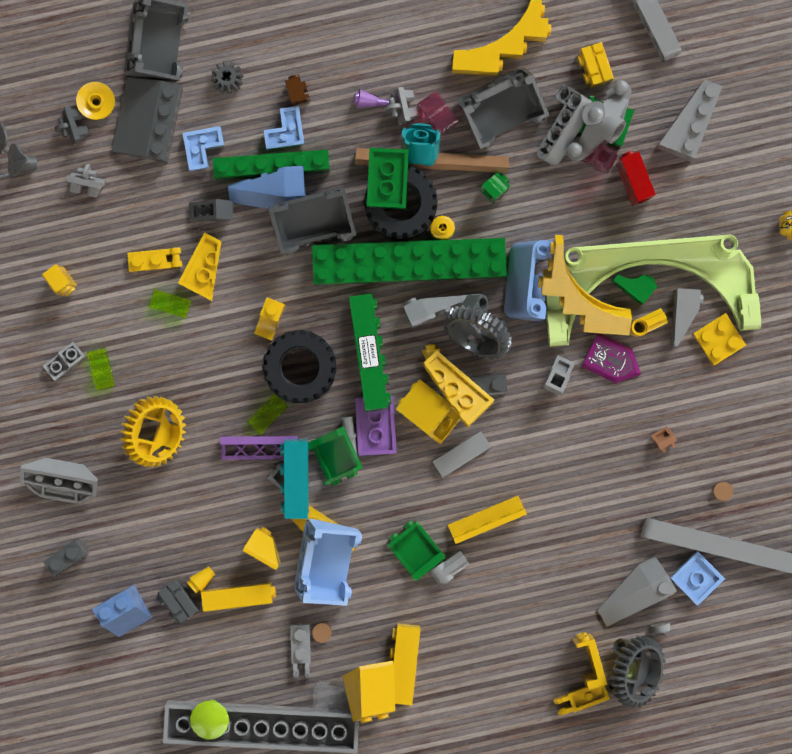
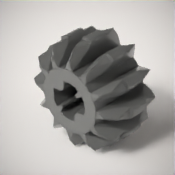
M223 61L224 67L222 68L217 64L218 71L212 70V74L215 76L211 78V81L215 83L214 88H220L222 94L226 89L228 94H232V88L237 92L239 89L236 85H243V82L239 80L244 77L243 73H239L241 68L239 66L235 67L234 62H231L228 66L227 62ZM226 74H227L228 76L230 75V78H231L230 81H227V80L224 78V76H225Z

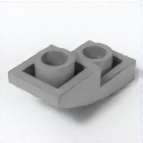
M72 342L42 367L55 382L85 358V355Z

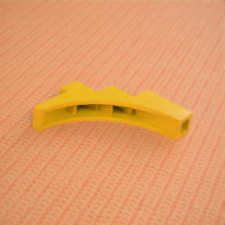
M531 0L521 20L510 32L497 41L475 49L454 50L452 73L498 76L499 71H502L503 59L500 58L522 59L523 54H526L527 42H524V40L545 42L547 36L551 35V25L548 24V18H541L545 14V5H542V0Z
M555 235L554 242L550 243V254L553 255L552 259L548 260V269H543L542 276H538V288H541V295L559 296V306H562V313L580 315L579 324L583 325V332L630 335L632 323L631 310L603 303L583 290L572 277L565 263L563 235Z

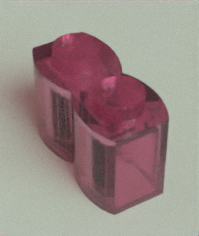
M434 91L418 103V114L423 120L426 118L429 121V125L432 126L433 130L436 132L439 130L440 137L459 123L437 91Z

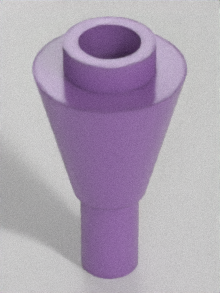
M359 89V92L354 94L353 104H356V108L386 107L389 105V100L377 98Z

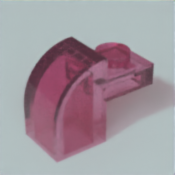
M600 144L594 153L582 161L592 166L593 169L608 174L618 154Z

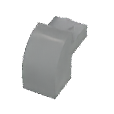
M557 355L542 388L560 396L570 379L569 375L575 363Z

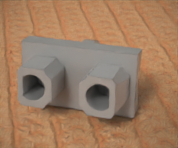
M398 87L396 91H393V97L389 98L390 105L385 107V111H391L392 117H397L399 126L418 117L416 107L408 108L407 102L414 100L413 90H404V87Z
M86 164L85 168L78 167L77 173L72 172L70 176L68 175L66 181L70 182V192L81 193L82 185L88 186V196L98 197L106 180L96 178L97 171H92L91 164Z

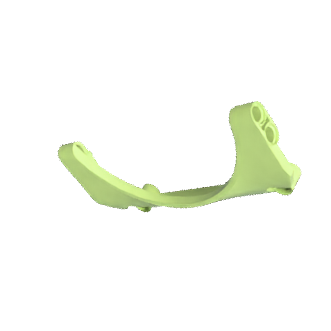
M733 235L573 247L564 254L565 263L570 274L588 294L605 279L625 269L642 265L672 266L688 271L711 285L727 303L740 331L761 329L759 296L755 292L753 266L740 249L736 250L738 240ZM724 240L731 242V249L724 247ZM575 253L578 256L577 262H571L568 254ZM546 296L549 346L569 345L570 333L576 315L562 313V306H559V296Z

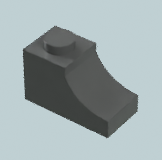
M212 199L189 203L190 222L233 220V201Z

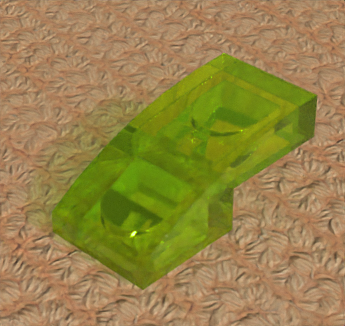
M106 347L88 351L87 357L92 370L91 375L96 391L114 387L115 381Z
M274 394L247 420V423L261 435L288 406Z

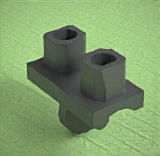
M64 107V111H62L63 118L57 119L59 125L54 127L55 132H62L63 137L70 136L72 145L78 144L81 139L89 135L86 125L77 127L75 121L82 120L83 115L78 108Z

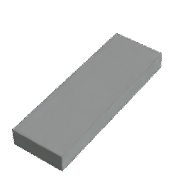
M479 431L432 462L443 478L491 448L483 433Z

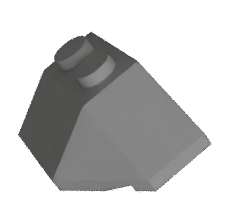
M44 458L21 465L20 484L26 485L29 490L39 497L79 504L97 495L98 479L83 464Z

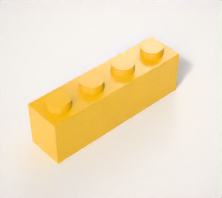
M397 623V628H393L392 640L396 641L395 647H391L390 659H393L395 704L412 705L420 638V626Z

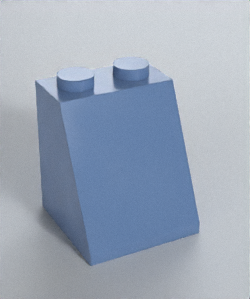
M135 585L128 587L92 609L101 626L118 637L153 618Z

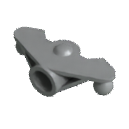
M617 81L614 87L607 91L608 100L604 103L592 102L584 108L582 112V118L586 124L581 137L574 138L567 148L571 161L580 162L607 143H614L620 137L626 126L624 117L632 92L630 85L626 81Z

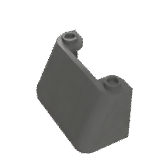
M171 0L134 1L131 12L125 75L175 82L181 79L183 67L177 62L181 26L188 22L190 17L189 4Z
M519 68L456 100L480 149L490 148L496 140L495 136L527 120L537 124L549 116L535 78L525 68Z

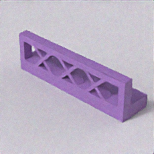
M298 436L220 437L222 460L284 459V456L276 455L280 451L276 444H284L285 439H298ZM248 444H253L258 451L254 455H248L243 449ZM267 444H272L277 451L273 455H267L262 449ZM226 445H235L239 451L234 456H226Z

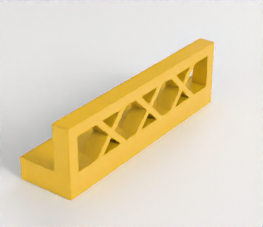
M517 495L447 525L455 544L525 516L527 513Z

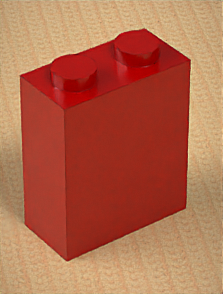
M631 150L622 154L616 166L631 205L635 206L650 200L656 193L640 152L634 153Z

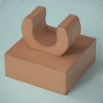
M667 426L651 435L653 442L664 453L666 452L665 447L669 445L673 448L675 447L674 442L677 439Z

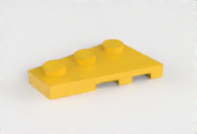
M204 232L178 284L212 301L222 241Z

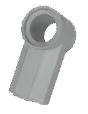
M458 551L446 561L438 563L429 572L441 587L453 579L455 574L467 567L469 562L462 552Z

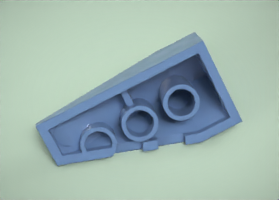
M303 166L282 167L277 169V172L271 174L264 173L259 178L253 180L246 179L228 185L229 199L235 204L269 209L271 205L306 196Z

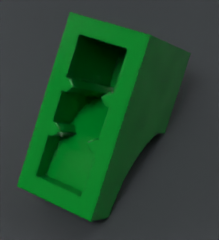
M497 172L481 186L480 192L494 204L510 188L508 184L510 181L504 174L500 175Z
M617 274L611 281L640 305L644 304L658 287L655 284L656 280L648 274L646 276L642 274L636 279H628Z

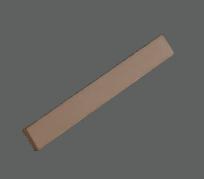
M356 148V165H369V149ZM439 153L432 166L412 164L408 165V167L508 173L509 157Z

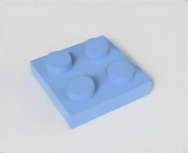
M698 551L669 577L697 606L725 580Z

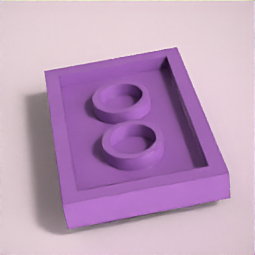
M391 396L392 404H388L389 409L367 413L365 411L364 398H355L358 456L397 453L393 396Z

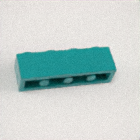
M285 439L284 444H280V455L284 456V463H281L280 473L284 475V482H281V494H284V502H281V513H284L285 519H308V439Z

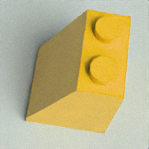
M420 379L410 387L409 393L399 401L396 408L397 411L440 445L461 420L451 404Z
M393 661L360 666L342 676L353 722L361 721V724L373 721L372 718L375 717L378 720L389 718V714L395 711Z

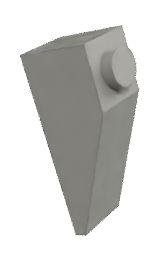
M681 288L674 290L671 347H676L680 344L700 306L703 305L701 290Z

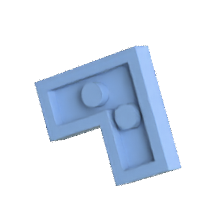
M299 106L281 108L282 128L264 130L266 150L305 145Z
M221 127L183 133L189 171L208 169L206 149L224 146Z

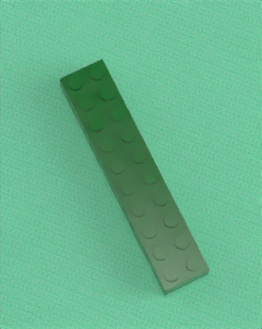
M505 238L312 245L315 286L506 278Z

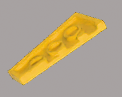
M438 351L424 362V368L467 428L494 403V399Z

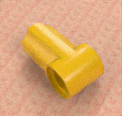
M660 308L633 320L630 335L634 337L642 336L667 324V317L663 310ZM635 323L641 324L642 331L640 333L634 330Z

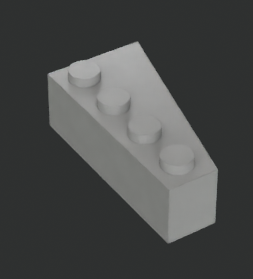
M704 80L656 148L690 162L695 159L723 86Z

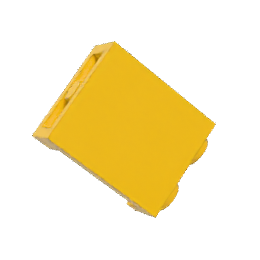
M587 632L576 634V638H572L573 644L576 648L586 646L593 673L582 675L584 684L589 690L608 685L595 639L591 634H587Z

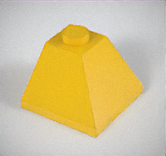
M257 527L242 551L277 570L281 562L275 538L267 528L262 527L260 529Z

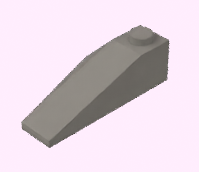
M468 295L416 300L415 297L406 301L403 309L411 327L414 328L447 314L455 306L460 308Z
M652 556L638 564L632 573L622 581V584L597 610L608 627L677 592L657 558Z

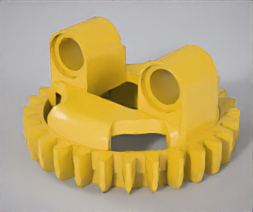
M154 396L153 399L147 397L146 400L140 399L134 404L135 410L129 409L130 416H124L127 422L121 424L125 427V430L120 431V433L124 434L120 441L125 443L121 447L124 448L125 454L129 456V459L138 465L154 467L161 466V463L167 464V458L172 460V454H178L176 451L177 447H182L179 444L180 441L185 440L182 438V434L186 433V431L182 430L186 426L182 422L185 417L181 415L182 411L177 409L178 406L171 400ZM165 410L171 412L169 415L174 423H169ZM144 418L159 422L153 442L138 438ZM161 446H165L166 448H168L167 450L164 449L163 451L158 453L157 455L159 457L152 455L153 452L158 450Z

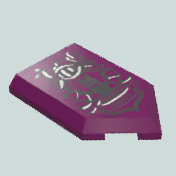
M597 333L581 366L582 368L613 383L641 375L631 348Z

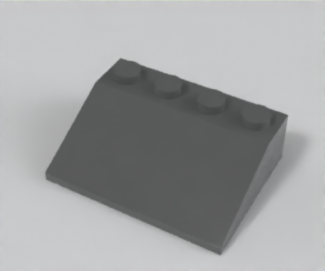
M127 77L111 152L168 163L183 93L181 85L159 80Z

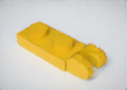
M605 685L590 690L585 686L568 692L567 695L557 697L553 701L554 704L570 701L571 706L557 711L558 715L561 716L609 700L610 697Z

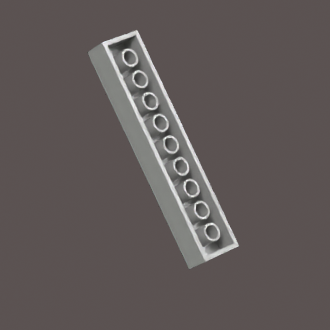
M168 700L165 704L164 744L338 753L358 752L359 721L353 722L350 709L220 703L225 707L229 715L227 730L216 739H204L193 731L190 723L193 709L201 702Z

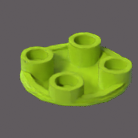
M204 701L193 709L190 716L191 727L201 738L216 739L227 730L229 715L225 707L217 701Z

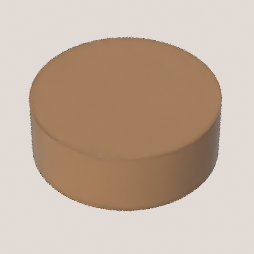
M718 482L713 487V495L721 501L729 500L733 495V488L727 482Z
M324 622L316 624L312 631L313 638L318 642L328 641L332 634L331 627Z

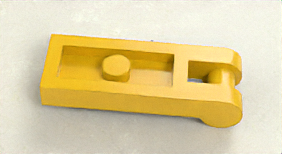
M181 248L127 253L129 272L183 267L182 261H180ZM167 255H172V262H168Z

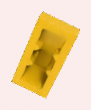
M266 297L254 334L272 341L286 305Z

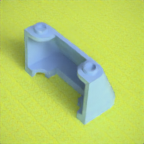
M553 241L517 242L511 247L504 302V312L509 318L542 321L545 319V303L541 299L532 298L535 264L539 260L549 258L551 255L550 243Z
M315 519L306 520L294 583L295 592L302 603L347 606L348 599L351 598L352 590L346 582L352 548H356L362 540V535L358 529Z

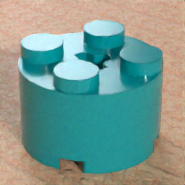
M423 123L412 124L407 130L405 127L402 130L401 149H409L408 165H434L435 160L439 156V130L436 132L432 129L431 125Z

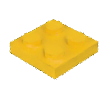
M726 313L692 333L712 366L746 346Z

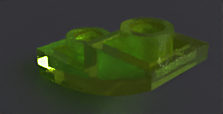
M153 289L148 307L186 319L192 300Z

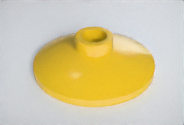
M90 82L82 86L78 91L76 104L80 113L86 118L101 120L109 116L113 111L115 97L107 85L101 82ZM95 99L100 101L97 106L92 104Z

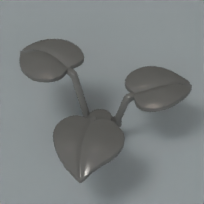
M0 121V154L2 152L8 154L9 172L0 175V179L8 176L15 177L17 174H23V171H36L37 159L35 156L24 155L17 144H11L9 150L6 148L8 143L7 132Z

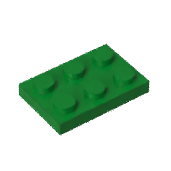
M369 148L367 207L406 209L409 149Z

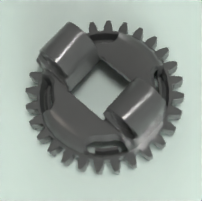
M468 295L460 308L455 306V308H451L448 311L444 321L446 334L449 335V339L454 340V344L459 345V348H464L466 351L471 352L472 355H477L478 358L482 356L484 359L489 357L493 360L494 358L499 359L503 357L512 345V337H509L511 333L507 332L506 322L499 320L496 316H491V313L487 314L488 299L485 295ZM475 324L482 327L481 331L477 328ZM473 335L484 342L483 345L469 340L468 336Z
M636 636V639L619 638L613 645L614 652L618 656L614 661L612 676L606 679L608 685H605L607 692L614 694V697L622 705L631 708H641L642 705H647V701H652L651 696H656V690H660L658 686L662 683L661 678L665 676L663 670L666 669L663 666L666 662L663 659L665 654L662 652L663 649L659 643L645 636ZM644 649L651 650L649 653L652 659H647ZM633 659L638 660L634 680L627 678ZM643 682L646 683V684H648V685L645 686V688L640 692V693H641L640 695L635 694L636 689H637Z

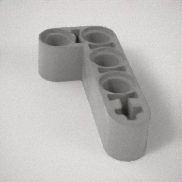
M567 85L561 86L556 93L557 100L563 103L564 107L537 150V156L551 165H557L565 155L568 146L573 142L584 124L582 118L584 108L589 103H592L590 99Z

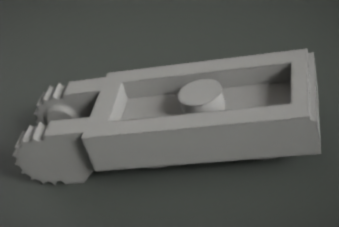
M291 624L293 678L298 679V664L305 663L304 675L306 678H310V624Z

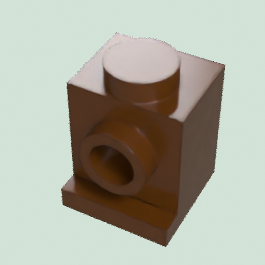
M299 74L291 75L288 77V80H285L292 106L311 101L309 94H305L308 92L305 81L301 82Z

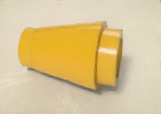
M208 566L189 577L190 580L187 581V584L197 594L199 591H203L216 574Z

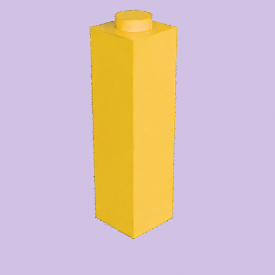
M272 582L203 590L201 592L203 612L273 603V598H276V587L272 586Z

